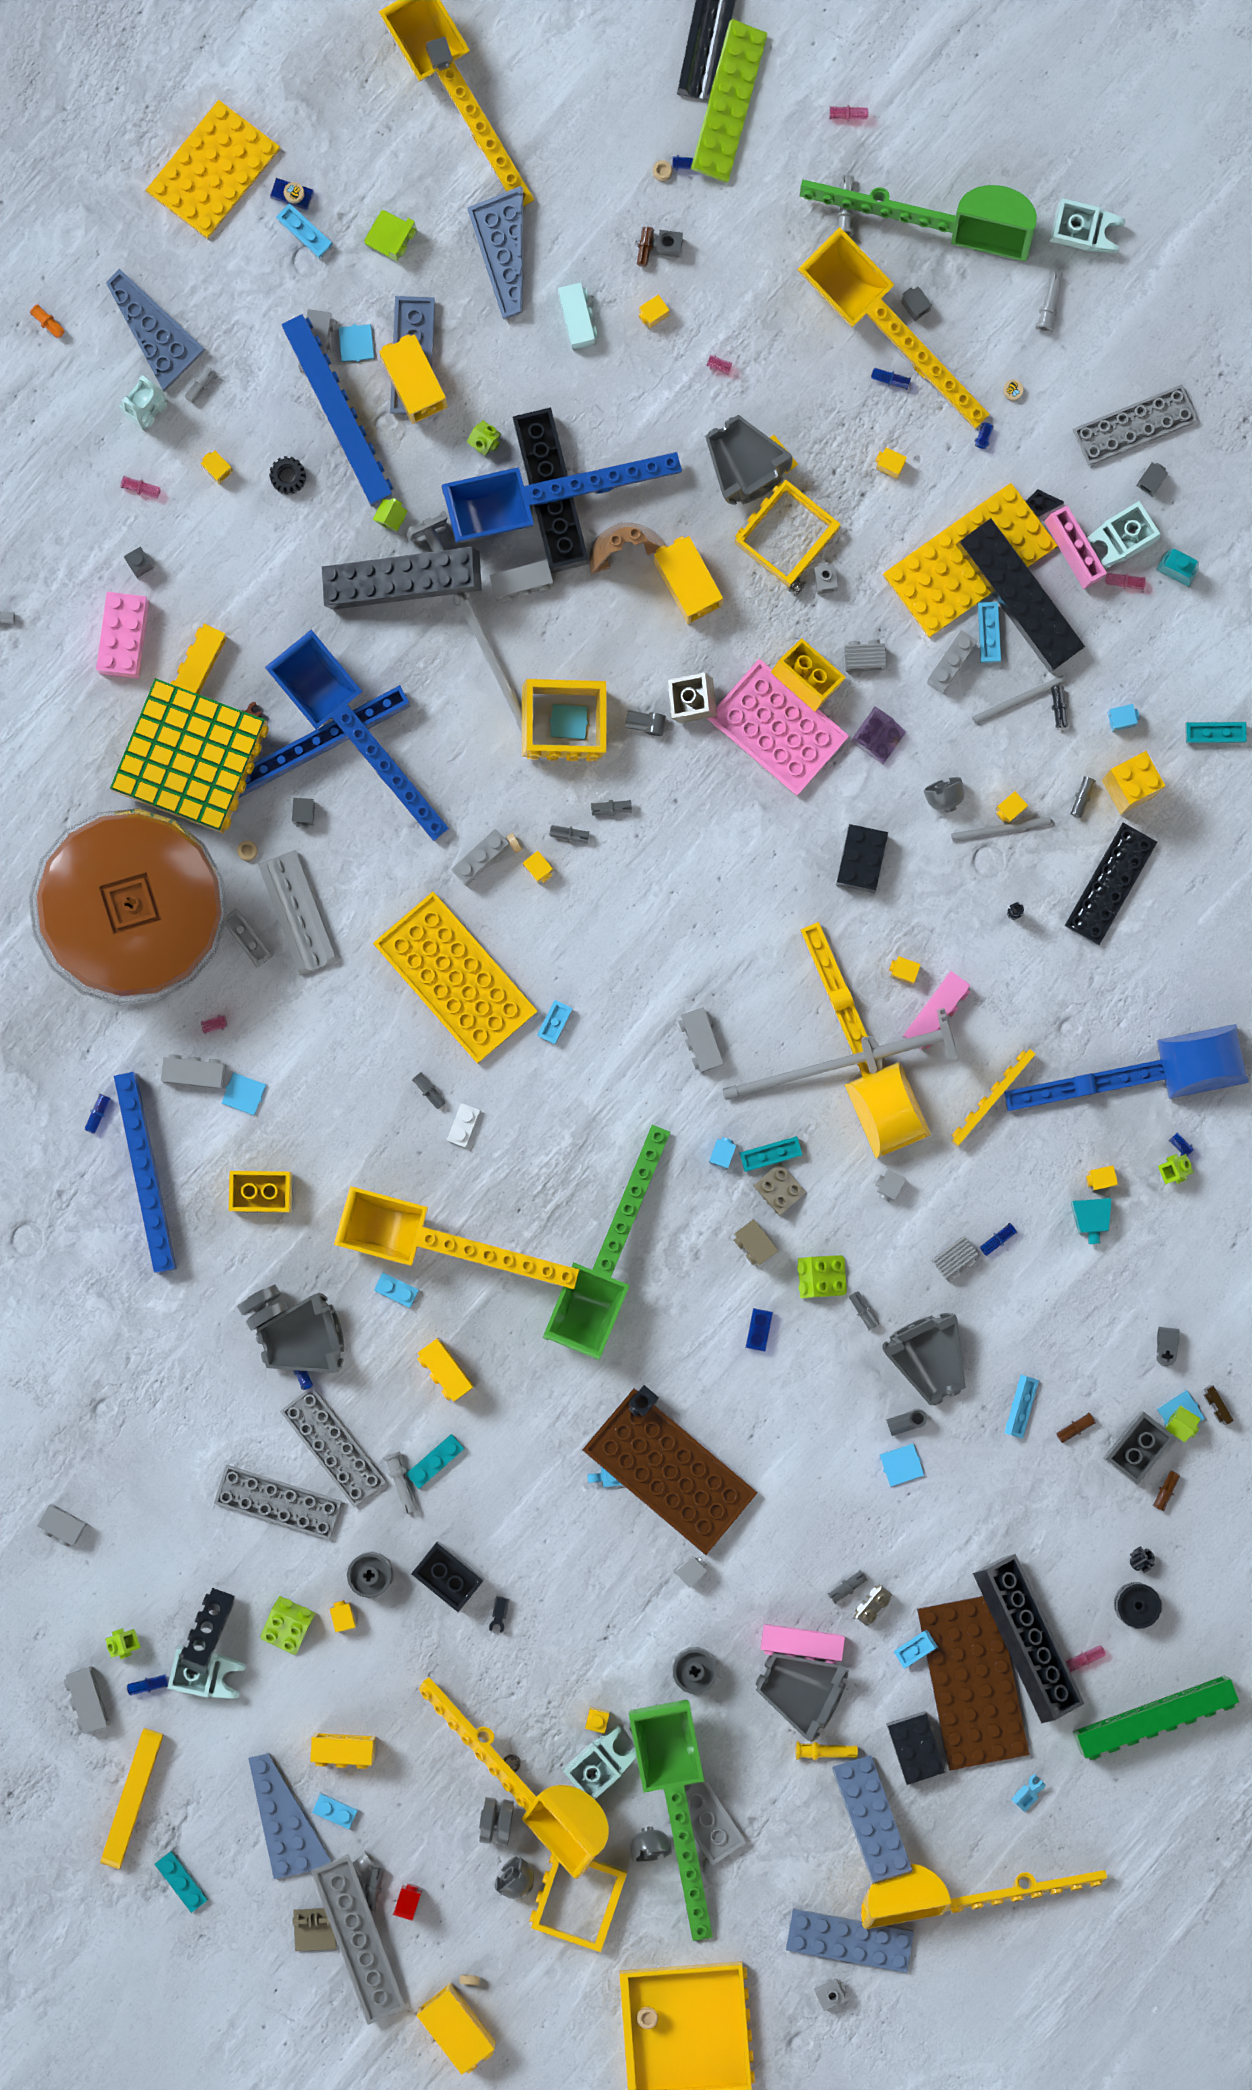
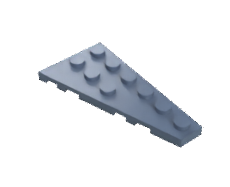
M520 186L467 208L503 319L523 312V187Z
M118 269L106 284L163 392H165L205 349L123 271Z
M266 1753L249 1757L248 1760L273 1878L277 1879L309 1872L331 1862V1858H329L323 1844L315 1834L313 1827L281 1776L270 1754Z

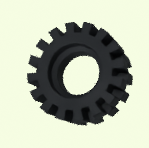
M284 456V459L278 458L277 462H273V467H270L269 477L273 487L285 495H288V493L295 494V491L299 492L301 486L304 487L305 485L304 481H306V472L303 465L298 459L295 460L294 457L288 458ZM289 468L295 472V478L293 481L286 483L281 480L280 474L284 469Z

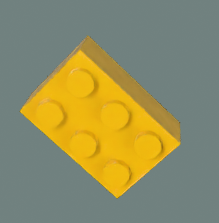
M803 638L778 660L771 671L778 680L814 712L839 689L846 678Z
M229 1171L228 1211L291 1213L292 1172Z
M436 1338L418 1352L420 1357L417 1360L423 1368H429L432 1372L429 1374L430 1378L435 1384L440 1383L443 1387L441 1392L448 1401H457L475 1387L439 1338Z
M315 1733L311 1739L310 1762H315V1766H327L329 1763H335V1767L346 1768L349 1764L356 1765V1768L368 1769V1766H372L375 1761L376 1736Z

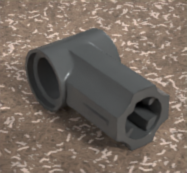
M628 710L625 728L645 731V733L653 736H663L666 716L659 713L646 714Z
M914 1409L886 1419L891 1435L895 1436L923 1427L927 1422V1415L922 1409ZM915 1413H921L924 1416L923 1421L919 1424L912 1421V1416Z

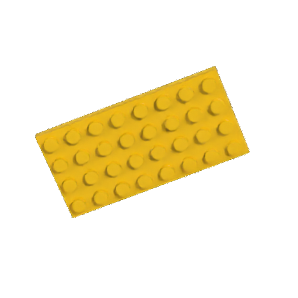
M1009 483L882 574L928 638L991 595L989 589L956 546V543L988 519L992 518L1028 568L1057 548L1056 542L1012 483Z
M431 892L373 942V945L477 1064L538 1012L434 892Z

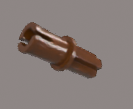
M642 227L640 243L637 245L639 248L637 265L641 267L647 266L650 250L653 249L654 229L651 227Z
M1087 1413L1075 1422L1072 1420V1424L1058 1431L1056 1435L1059 1441L1064 1443L1077 1434L1081 1435L1083 1430L1096 1424L1092 1415Z
M1174 1471L1169 1472L1163 1487H1159L1160 1491L1152 1506L1165 1511L1169 1499L1172 1495L1174 1496L1172 1492L1180 1478L1178 1473Z

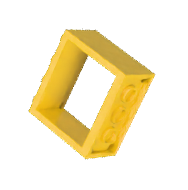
M526 679L522 685V757H527L530 760H539V757H547L548 761H557L559 758H566V761H578V758H586L587 762L601 759L606 753V681ZM533 694L596 696V746L533 745Z

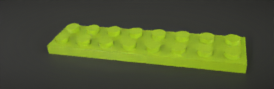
M734 19L730 20L691 170L725 183L729 181L766 42L767 32Z

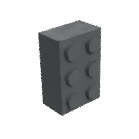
M1140 1411L1103 1459L1131 1482L1138 1485L1176 1437L1145 1412Z

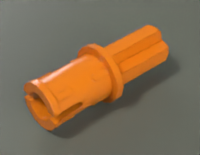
M39 304L31 309L30 314L41 323L42 328H46L56 338L63 336L65 330Z

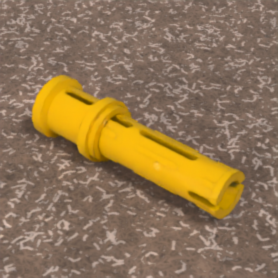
M796 1741L795 1745L796 1760L800 1758L817 1760L819 1757L857 1759L858 1755L857 1745H819L817 1742L807 1744L800 1743L799 1741Z

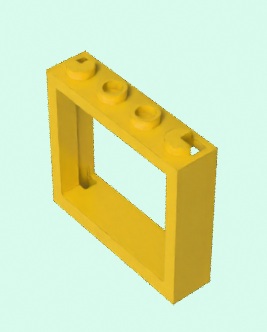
M785 480L782 484L779 483L774 487V494L770 499L766 497L760 504V511L757 514L754 512L747 520L749 524L745 528L741 527L738 530V533L735 535V545L790 589L838 532L841 524L790 482ZM785 493L789 494L828 526L788 576L784 575L744 542Z
M551 1853L548 1863L552 1865L550 1871H545L542 1880L545 1886L543 1891L539 1890L535 1902L539 1904L536 1911L532 1910L529 1922H532L531 1929L601 1952L627 1875V1870L593 1859L589 1866L590 1868L617 1876L596 1940L593 1942L539 1923L559 1865V1861Z

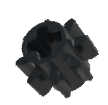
M1140 1546L1130 1554V1565L1136 1571L1142 1570L1143 1573L1151 1570V1567L1155 1566L1153 1563L1155 1556L1150 1549L1146 1548L1143 1550Z

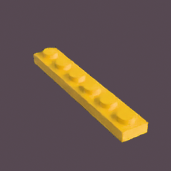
M1031 1049L1027 1052L1023 1050L1016 1058L1017 1064L1014 1067L1010 1065L1003 1073L1005 1078L1001 1083L997 1080L990 1088L992 1091L988 1098L984 1096L977 1104L979 1109L975 1113L971 1111L964 1119L967 1123L961 1129L958 1126L952 1133L953 1139L951 1142L956 1147L960 1145L1035 1056V1052Z

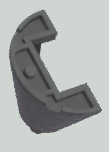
M740 415L726 420L723 428H714L705 435L723 498L731 505H736L737 502L747 504L764 496L784 479L782 474L785 471L788 472L791 468L792 455Z
M313 1294L256 1329L257 1342L262 1344L264 1351L261 1352V1358L266 1368L336 1373L341 1370L344 1359L341 1358V1353L344 1352L342 1328L335 1308L332 1304L328 1305L326 1302L328 1298L324 1294Z
M941 1313L940 1318H935L931 1315L919 1319L893 1333L889 1337L891 1340L889 1343L887 1341L883 1343L882 1349L886 1356L929 1405H938L943 1402L944 1396L948 1394L956 1396L962 1389L966 1388L958 1320L955 1314Z
M773 1653L766 1660L765 1667L767 1670L765 1674H760L756 1681V1691L806 1740L813 1742L820 1736V1733H818L819 1729H825L839 1704L846 1686L843 1683V1679L848 1678V1668L841 1665Z

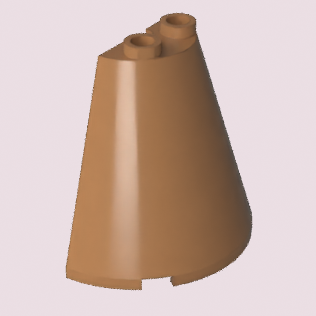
M626 522L611 526L598 536L591 548L589 557L591 575L610 569L607 558L611 553L622 550L623 544L626 542H632L634 546L643 543L647 556L655 554L658 548L664 546V543L652 529L642 524Z

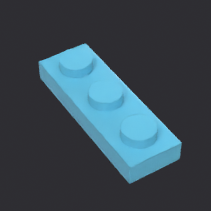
M290 203L276 216V219L319 259L333 245L326 236Z
M998 602L978 603L980 663L1001 662Z
M1020 1375L1010 1415L1006 1423L1005 1434L1023 1439L1039 1380Z

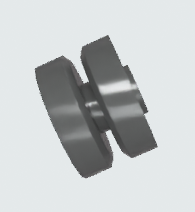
M276 1284L254 1293L237 1306L242 1315L255 1312L246 1321L251 1331L289 1309L285 1300L271 1303L281 1294Z
M373 1551L362 1553L353 1559L348 1567V1584L352 1591L361 1597H377L384 1593L392 1583V1565L388 1558L381 1553ZM371 1570L374 1573V1577L369 1578L367 1572Z
M688 1647L675 1657L672 1666L673 1678L677 1686L683 1691L690 1694H701L709 1690L715 1683L717 1665L713 1656L706 1649ZM692 1666H696L699 1669L697 1673L691 1672Z
M485 1798L479 1829H481L480 1843L490 1844L493 1832L496 1831L497 1845L508 1846L514 1801L504 1799L501 1802L500 1812H496V1798Z

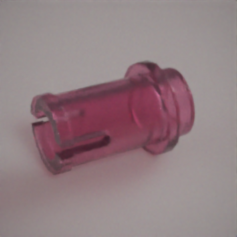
M716 354L714 356L710 355L706 366L710 367V370L713 368L728 375L733 363L716 357Z
M219 1014L216 1018L201 1021L204 1034L218 1029L224 1030L225 1027H228L225 1015L221 1016Z

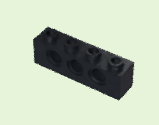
M212 1588L210 1594L206 1593L202 1602L204 1609L202 1612L198 1611L195 1618V1623H197L195 1630L191 1628L187 1638L190 1642L187 1647H183L179 1657L182 1659V1667L203 1675L205 1674L234 1605V1595ZM215 1610L219 1614L212 1615L209 1613V1611ZM209 1628L211 1632L205 1633L201 1629ZM199 1645L202 1646L204 1649L198 1651L194 1649V1647Z

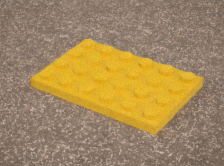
M218 99L147 187L146 193L206 239H209L281 148Z

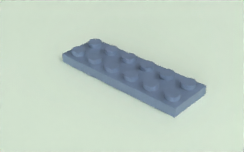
M395 296L393 344L399 342V339L405 335L412 336L415 334L432 368L435 297ZM391 382L390 414L407 415Z
M872 1756L833 1766L832 1770L872 1884L911 1873L912 1868Z
M793 1908L786 1950L907 1973L914 1931L892 1926L864 1929L862 1921Z

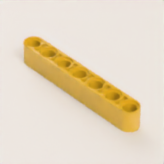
M147 1728L142 1730L100 1860L101 1864L119 1870L122 1866L160 1749L163 1733Z

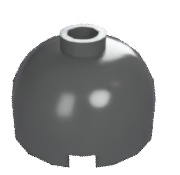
M960 777L949 778L950 782L940 780L927 786L924 794L928 804L936 810H945V813L956 810V806L962 802L965 794L964 785Z
M652 1826L642 1828V1832L636 1834L631 1843V1857L633 1861L636 1859V1862L658 1860L657 1857L663 1854L664 1858L672 1854L671 1843L667 1835L660 1830H654Z
M513 1857L503 1866L501 1871L504 1873L501 1878L497 1876L494 1885L496 1891L509 1899H517L525 1894H529L533 1889L534 1872L531 1865L521 1857Z

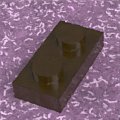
M1214 1385L1206 1387L1204 1389L1206 1393L1204 1398L1209 1405L1212 1404L1215 1408L1214 1415L1219 1423L1223 1422L1224 1425L1233 1422V1418Z

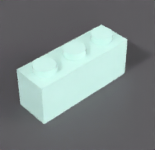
M581 283L558 288L572 350L595 345V338L598 335L596 327L591 326L590 319H593L591 307H587L585 301L589 300L587 289H582Z

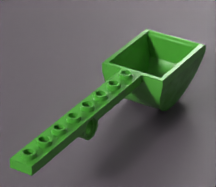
M802 179L799 197H803L806 200H815L827 205H836L848 210L853 209L865 214L878 215L885 219L891 218L903 223L916 224L923 228H933L941 232L953 233L951 244L1020 261H1027L1037 221L1036 210L1026 196L1009 187L985 185L970 190L960 200L955 216L889 200V192L882 187L874 188L870 195L804 179Z
M651 1125L593 1269L591 1270L573 1262L572 1268L579 1269L575 1288L571 1289L563 1286L544 1332L543 1339L551 1340L593 1357L594 1360H600L630 1286L611 1277L670 1135L669 1131Z
M685 1699L632 1709L628 1714L643 1793L664 1789L692 1940L712 1938L684 1785L704 1781L690 1703Z

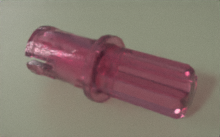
M850 105L847 107L830 106L829 119H847L849 121V119H868L869 116L868 108L850 107Z
M123 476L120 485L121 488L137 492V495L144 494L153 498H158L161 492L160 487L145 483L144 480L139 481L127 476Z
M1107 573L1105 584L1121 586L1123 589L1128 587L1144 590L1146 578L1129 576L1128 573L1125 575Z
M1099 1645L1084 1653L1081 1651L1080 1655L1065 1662L1071 1673L1085 1665L1090 1666V1663L1104 1657L1106 1654L1103 1647Z

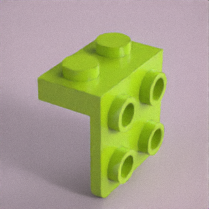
M382 210L365 237L364 243L398 262L400 256L403 257L408 242L416 235L415 221L410 218L404 221Z
M844 1256L798 1258L797 1270L799 1273L798 1288L800 1298L846 1295Z
M279 1595L271 1609L260 1638L295 1655L316 1613Z

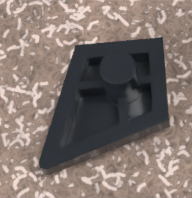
M1039 489L1025 501L1037 517L1064 504V501Z

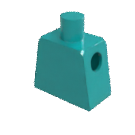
M1171 549L1164 553L1156 570L1190 587L1199 570V561L1176 549Z
M1111 1198L1071 1201L1078 1233H1088V1244H1101L1100 1232L1109 1231Z

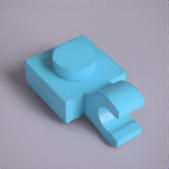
M602 1467L601 1473L587 1474L588 1483L602 1481L603 1487L622 1485Z
M1035 1774L1030 1777L1028 1787L1024 1785L1011 1799L1024 1812L1039 1798L1037 1793L1046 1786L1041 1780L1036 1784L1039 1778Z

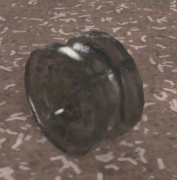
M797 577L789 587L788 592H793L796 597L804 588L806 582H801L800 577Z
M514 1754L507 1755L503 1760L508 1764L507 1759L510 1758L512 1761L515 1759L517 1761L515 1766L517 1767L514 1769L510 1768L517 1772L521 1765L519 1757Z

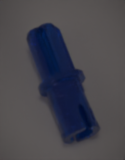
M874 368L871 374V379L906 390H908L911 380L910 377L895 374L894 371L888 372L878 368Z
M99 1093L93 1109H90L91 1114L84 1130L93 1134L96 1133L102 1117H105L104 1112L111 1098Z
M1008 1223L998 1233H993V1237L980 1246L981 1252L988 1256L1000 1245L1004 1246V1242L1014 1234H1017L1016 1229L1011 1223Z
M166 1674L153 1678L145 1677V1680L127 1684L128 1694L131 1696L147 1691L151 1693L152 1690L168 1687Z

